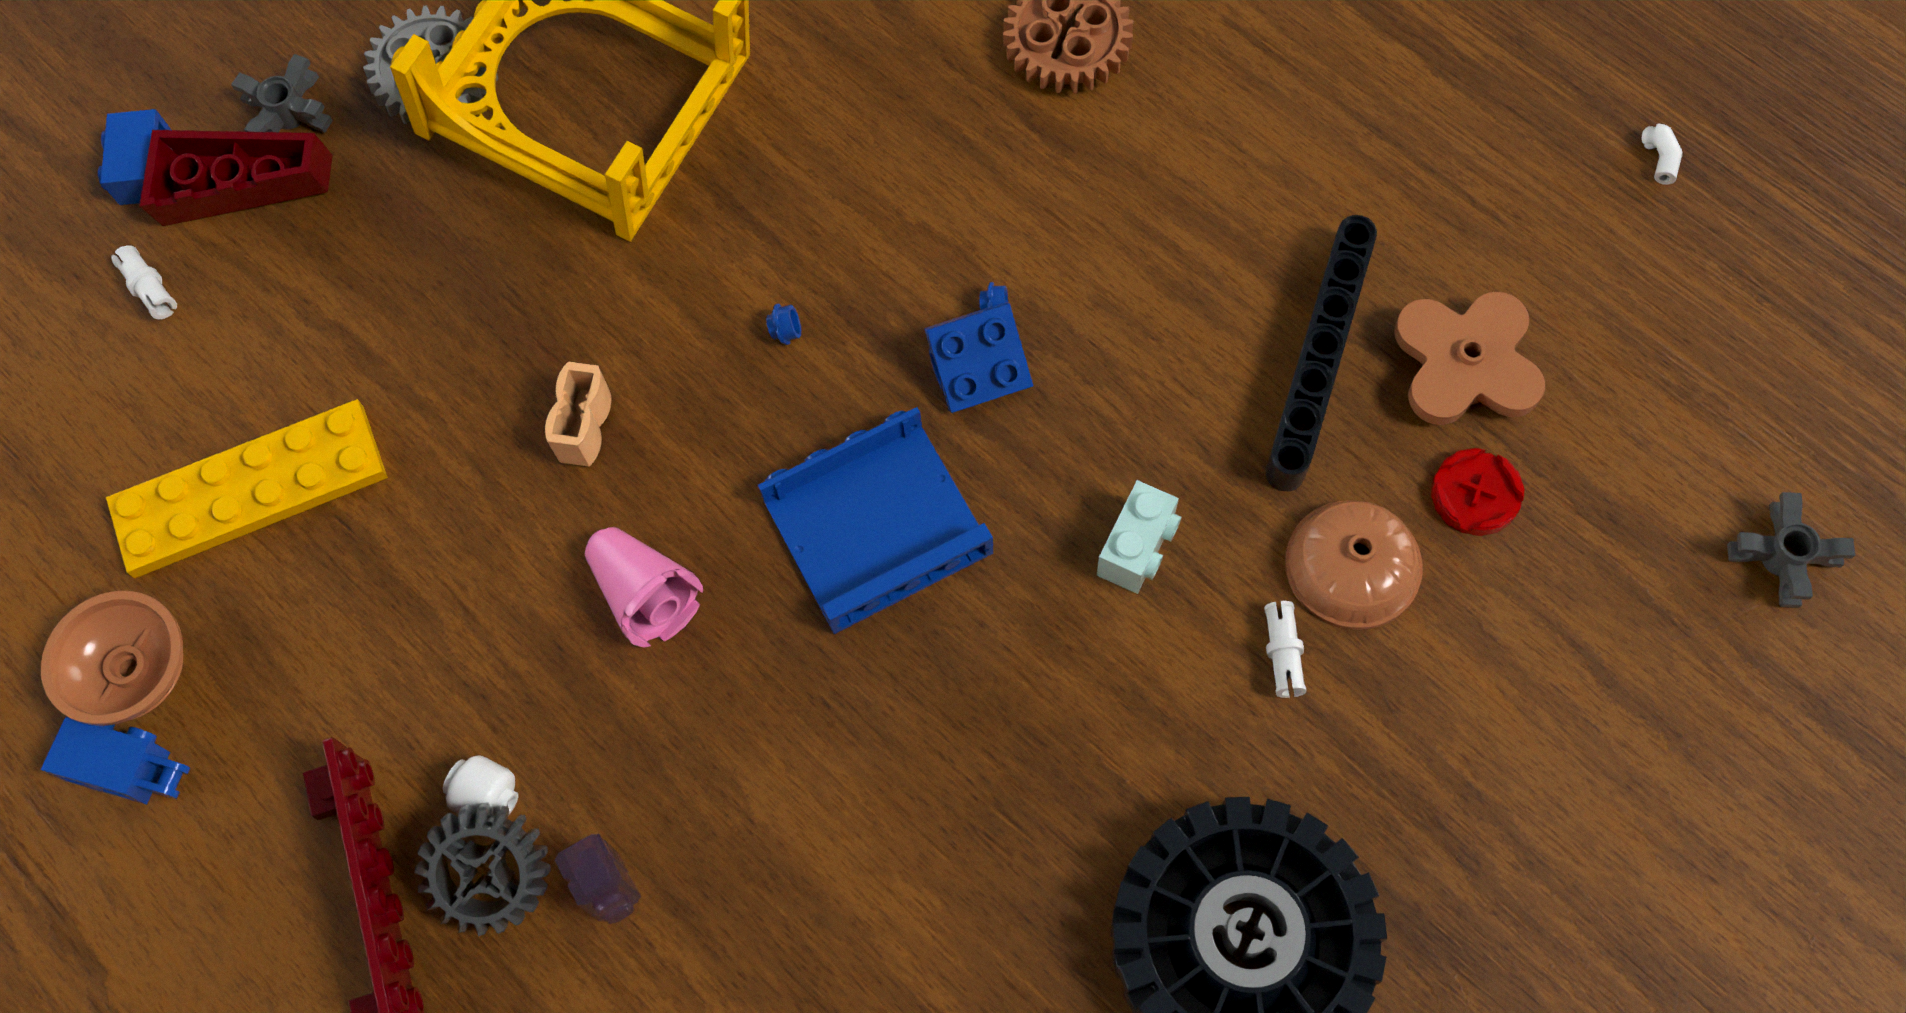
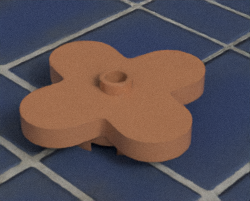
M1489 292L1477 298L1463 315L1431 299L1415 300L1402 309L1395 324L1394 335L1400 348L1422 364V368L1415 375L1408 392L1409 404L1418 417L1431 424H1450L1458 420L1471 404L1480 402L1481 405H1485L1494 412L1506 417H1521L1535 409L1544 395L1545 379L1540 369L1534 363L1515 351L1516 346L1522 340L1529 326L1528 311L1519 299L1504 292Z

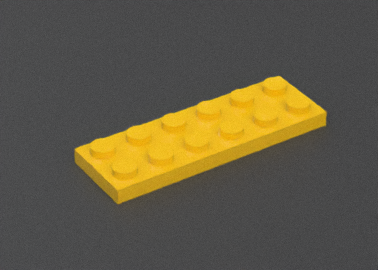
M356 399L106 497L126 572L133 578H137L388 477L364 407Z

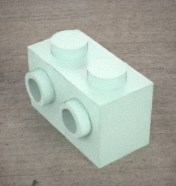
M1137 480L1099 556L1097 576L1137 594L1145 578L1153 580L1163 558V555L1158 553L1163 540L1172 541L1182 518L1175 514L1179 498Z

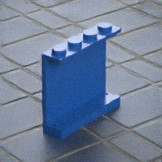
M918 407L907 412H895L887 417L883 424L869 431H856L848 436L844 443L830 450H818L810 454L804 463L789 470H777L771 473L765 479V482L758 485L764 504L833 634L993 554V537L985 523L978 525L922 428L921 413Z

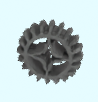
M488 802L482 803L477 813L474 812L470 805L462 806L458 811V817L452 813H447L441 819L442 827L433 826L427 833V838L430 842H425L419 847L418 855L425 860L417 864L415 874L426 877V879L418 885L417 893H432L433 897L426 904L427 910L436 909L440 906L444 910L440 917L441 924L449 922L452 917L458 919V933L465 932L470 923L474 924L478 937L487 932L490 924L497 934L505 931L508 921L514 925H519L525 918L524 911L534 912L539 904L536 896L544 895L547 890L548 884L541 878L549 874L551 866L539 860L548 853V846L533 845V842L540 835L539 829L534 828L526 833L522 829L526 822L525 815H519L514 822L508 820V806H502L495 816L492 815V809ZM480 835L493 838L496 841L490 845L483 846L474 843L472 840L466 843L461 838ZM508 849L517 861L520 881L514 878L515 872L506 863L505 856ZM491 855H494V860L488 866L490 870L485 875L482 874L477 882H472V879L478 872L476 868L481 863H485ZM448 858L452 860L450 865L453 868H455L460 875L461 881L459 888L455 885L450 876L448 869ZM478 893H487L496 899L499 896L504 899L489 902L474 899L472 896Z

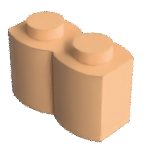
M567 362L557 378L556 397L558 401L548 414L545 424V435L548 444L560 463L590 467L597 458L601 448L602 436L599 427L604 423L609 414L611 393L598 365Z

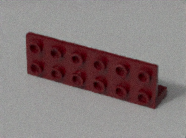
M334 737L324 739L322 742L327 765L303 772L311 817L316 820L338 814L374 988L372 993L348 1000L351 1013H424L425 1009L421 993L417 987L412 986L409 969L414 967L413 952L406 939L402 940L399 922L404 920L403 906L399 896L396 893L392 894L389 876L394 874L393 860L386 847L383 848L379 831L384 830V818L378 804L373 803L370 787L375 785L372 767L367 759L361 758L354 753L351 747L347 748Z

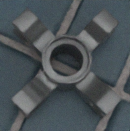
M294 54L288 63L284 77L272 76L261 83L239 72L231 86L234 90L243 93L240 97L241 101L251 106L263 107L258 116L249 121L244 129L245 132H279L280 129L296 128L302 123L323 133L327 131L333 120L331 116L322 113L325 108L323 103L313 99L301 98L305 91L311 88L319 78L316 72L307 69L311 64L309 59Z
M1782 492L1779 495L1780 502H1772L1769 505L1775 535L1762 536L1756 533L1740 532L1737 535V542L1730 541L1727 544L1728 558L1731 562L1762 561L1764 567L1769 572L1780 578V607L1799 608L1802 606L1801 599L1809 600L1813 597L1812 585L1807 575L1806 565L1809 563L1841 568L1844 565V558L1852 559L1855 556L1854 539H1820L1818 533L1812 527L1801 521L1803 508L1802 494ZM1784 544L1792 547L1795 550L1797 556L1789 553L1785 548Z

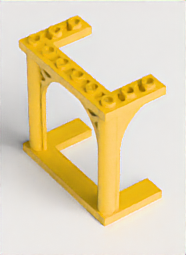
M482 0L478 4L474 18L466 30H462L456 35L452 49L444 61H439L436 64L429 41L413 34L406 45L399 47L394 53L390 69L416 135L429 141L433 134L437 133L613 221L616 235L631 242L750 56L749 0H719L713 8L714 25L663 0H551L545 6H539L532 0ZM525 6L528 10L526 14L522 17H517L522 7ZM565 13H592L619 21L709 67L647 163H644L643 149L626 141L604 176L529 138L519 131L506 117L497 99L496 73L502 55L510 43L526 28L545 18ZM481 66L486 68L482 76H475ZM477 87L486 91L484 98L474 103H463L458 100L467 88ZM486 110L493 112L490 120H487L482 115Z

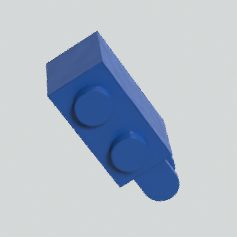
M65 717L40 769L63 781L146 805L152 793L177 799L180 792L176 791L182 774L188 775L190 767L169 760L170 752L155 744L157 736L150 732L129 727L125 734L113 730L115 724L107 726L88 725L69 717Z

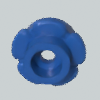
M990 282L986 291H980V310L1008 302L1006 285L995 286L994 282Z
M775 304L772 314L767 315L766 318L768 331L773 340L779 339L782 344L789 345L790 340L801 337L799 316L793 305L782 307L780 304Z

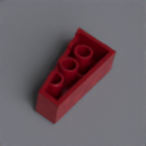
M152 130L139 207L160 225L168 226L326 193L329 187L333 154L315 133Z

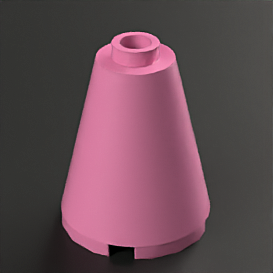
M619 528L601 529L590 537L585 549V558L622 633L633 645L643 648L649 647L651 645L647 641L657 637L666 641L689 623L700 606L695 600L697 592L699 590L703 593V586L693 572Z

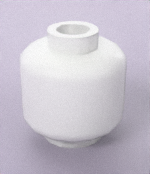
M481 755L470 757L467 761L462 759L455 763L443 784V793L447 794V807L457 814L462 806L470 805L474 812L477 813L479 806L487 802L491 806L492 815L495 816L502 806H508L510 814L518 800V793L514 791V774L509 769Z

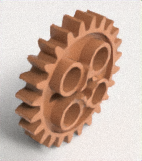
M1016 0V5L1008 6V18H1004L1003 47H1007V60H1014L1015 72L1026 70L1027 82L1039 77L1040 89L1046 88L1052 82L1055 83L1056 93L1061 92L1064 84L1070 85L1073 94L1077 93L1079 83H1084L1089 90H1093L1095 78L1106 84L1109 71L1118 74L1121 62L1128 61L1129 49H1132L1133 20L1128 19L1129 7H1120L1121 0ZM1081 8L1079 13H1077V15L1075 16V27H1072L1073 16L1076 13L1077 9ZM1061 39H1062V40H1064L1062 52H1061L1059 58L1054 59V58L1057 56V54H1059V52H1060V50H1061Z

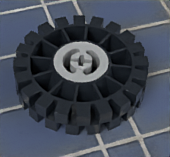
M1225 797L1222 805L1211 807L1209 801L1186 809L1181 818L1175 821L1170 818L1152 833L1150 840L1144 847L1140 846L1127 867L1126 874L1117 893L1115 907L1112 912L1110 936L1113 937V951L1111 954L1116 977L1121 979L1125 989L1123 995L1133 1013H1367L1375 1000V997L1372 996L1374 988L1382 982L1387 958L1381 955V943L1387 939L1385 914L1376 912L1374 900L1379 897V893L1370 873L1360 874L1354 864L1359 856L1343 838L1335 843L1325 834L1328 828L1327 824L1308 812L1303 819L1290 814L1291 805L1267 799L1264 805L1250 804V797ZM1234 901H1251L1263 906L1274 916L1279 925L1281 937L1274 935L1270 919L1262 913L1252 931V935L1257 939H1253L1247 946L1241 960L1247 961L1255 959L1260 954H1266L1270 957L1271 964L1260 969H1244L1233 965L1221 955L1215 945L1213 932H1218L1222 935L1226 951L1233 955L1242 938V933L1238 930L1244 927L1253 911V908H1243L1230 915L1223 909L1227 904Z

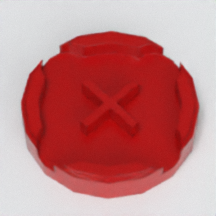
M1471 448L1457 451L1443 461L1433 478L1431 497L1435 510L1446 524L1461 533L1484 536L1498 533L1512 523L1521 508L1525 489L1520 473L1508 459L1499 454L1494 456L1491 453H1485V449Z

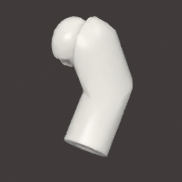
M1659 123L1656 127L1648 126L1642 132V143L1645 144L1644 147L1647 149L1657 148L1659 153L1654 179L1660 184H1672L1677 178L1683 154L1682 149L1671 127Z

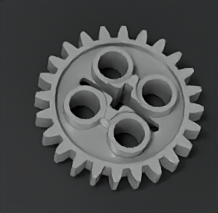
M426 5L423 6L420 16H416L411 9H407V20L402 21L395 15L392 16L394 23L392 29L380 25L379 29L383 39L370 38L373 50L365 51L364 55L368 64L363 66L368 79L367 84L371 93L374 94L378 105H385L391 117L399 113L404 124L410 122L390 69L394 53L399 47L405 46L412 35L415 34L429 41L436 64L439 61H444L452 49L456 35L460 31L466 30L473 17L463 21L461 12L458 9L448 17L444 6L439 7L436 15L430 14ZM481 66L475 76H482L486 68ZM477 87L467 88L458 100L463 103H474L482 99L481 94L486 95V91Z

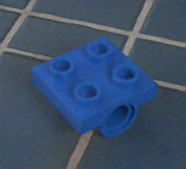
M1004 302L924 328L930 347L929 355L933 370L943 390L948 409L951 413L1033 387L1010 303Z

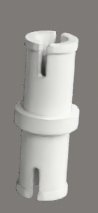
M126 245L117 249L115 253L120 259L112 255V263L126 278V287L130 293L142 300L153 318L165 319L173 314L171 309L176 310L177 303L163 287L162 277L157 270L148 267L136 247Z
M1276 601L1271 602L1264 607L1270 643L1266 645L1267 656L1273 661L1276 695L1281 698H1290L1287 680L1292 679L1294 697L1305 694L1307 690L1304 685L1300 657L1304 653V645L1297 636L1294 615L1295 607L1293 602L1281 601L1283 618L1279 619Z

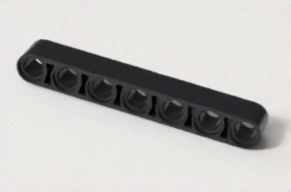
M1352 215L1342 220L1330 252L1266 466L1265 475L1267 481L1273 488L1279 491L1289 492L1300 487L1313 458L1377 237L1375 224L1363 215ZM1348 240L1357 241L1360 245L1352 244ZM1337 275H1344L1348 277L1350 280H1342L1338 278ZM1325 311H1334L1341 317H1332ZM1322 347L1331 354H1320L1314 348ZM1312 384L1320 391L1310 392L1302 385ZM1295 421L1302 422L1309 430H1297L1290 423ZM1290 460L1298 466V469H1285L1279 464V461Z

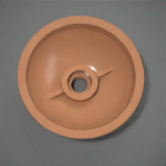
M1337 501L1323 505L1310 512L1293 531L1285 555L1287 579L1299 602L1320 620L1345 629H1371L1393 621L1412 603L1422 580L1423 565L1421 552L1410 530L1389 510L1365 501ZM1359 543L1365 545L1369 549V554H1358L1354 550L1353 545Z
M107 592L80 603L60 620L45 645L41 660V680L47 697L61 713L75 721L88 725H114L147 714L165 700L180 676L183 665V639L180 627L173 614L163 604L139 592ZM137 664L133 673L127 676L129 667Z

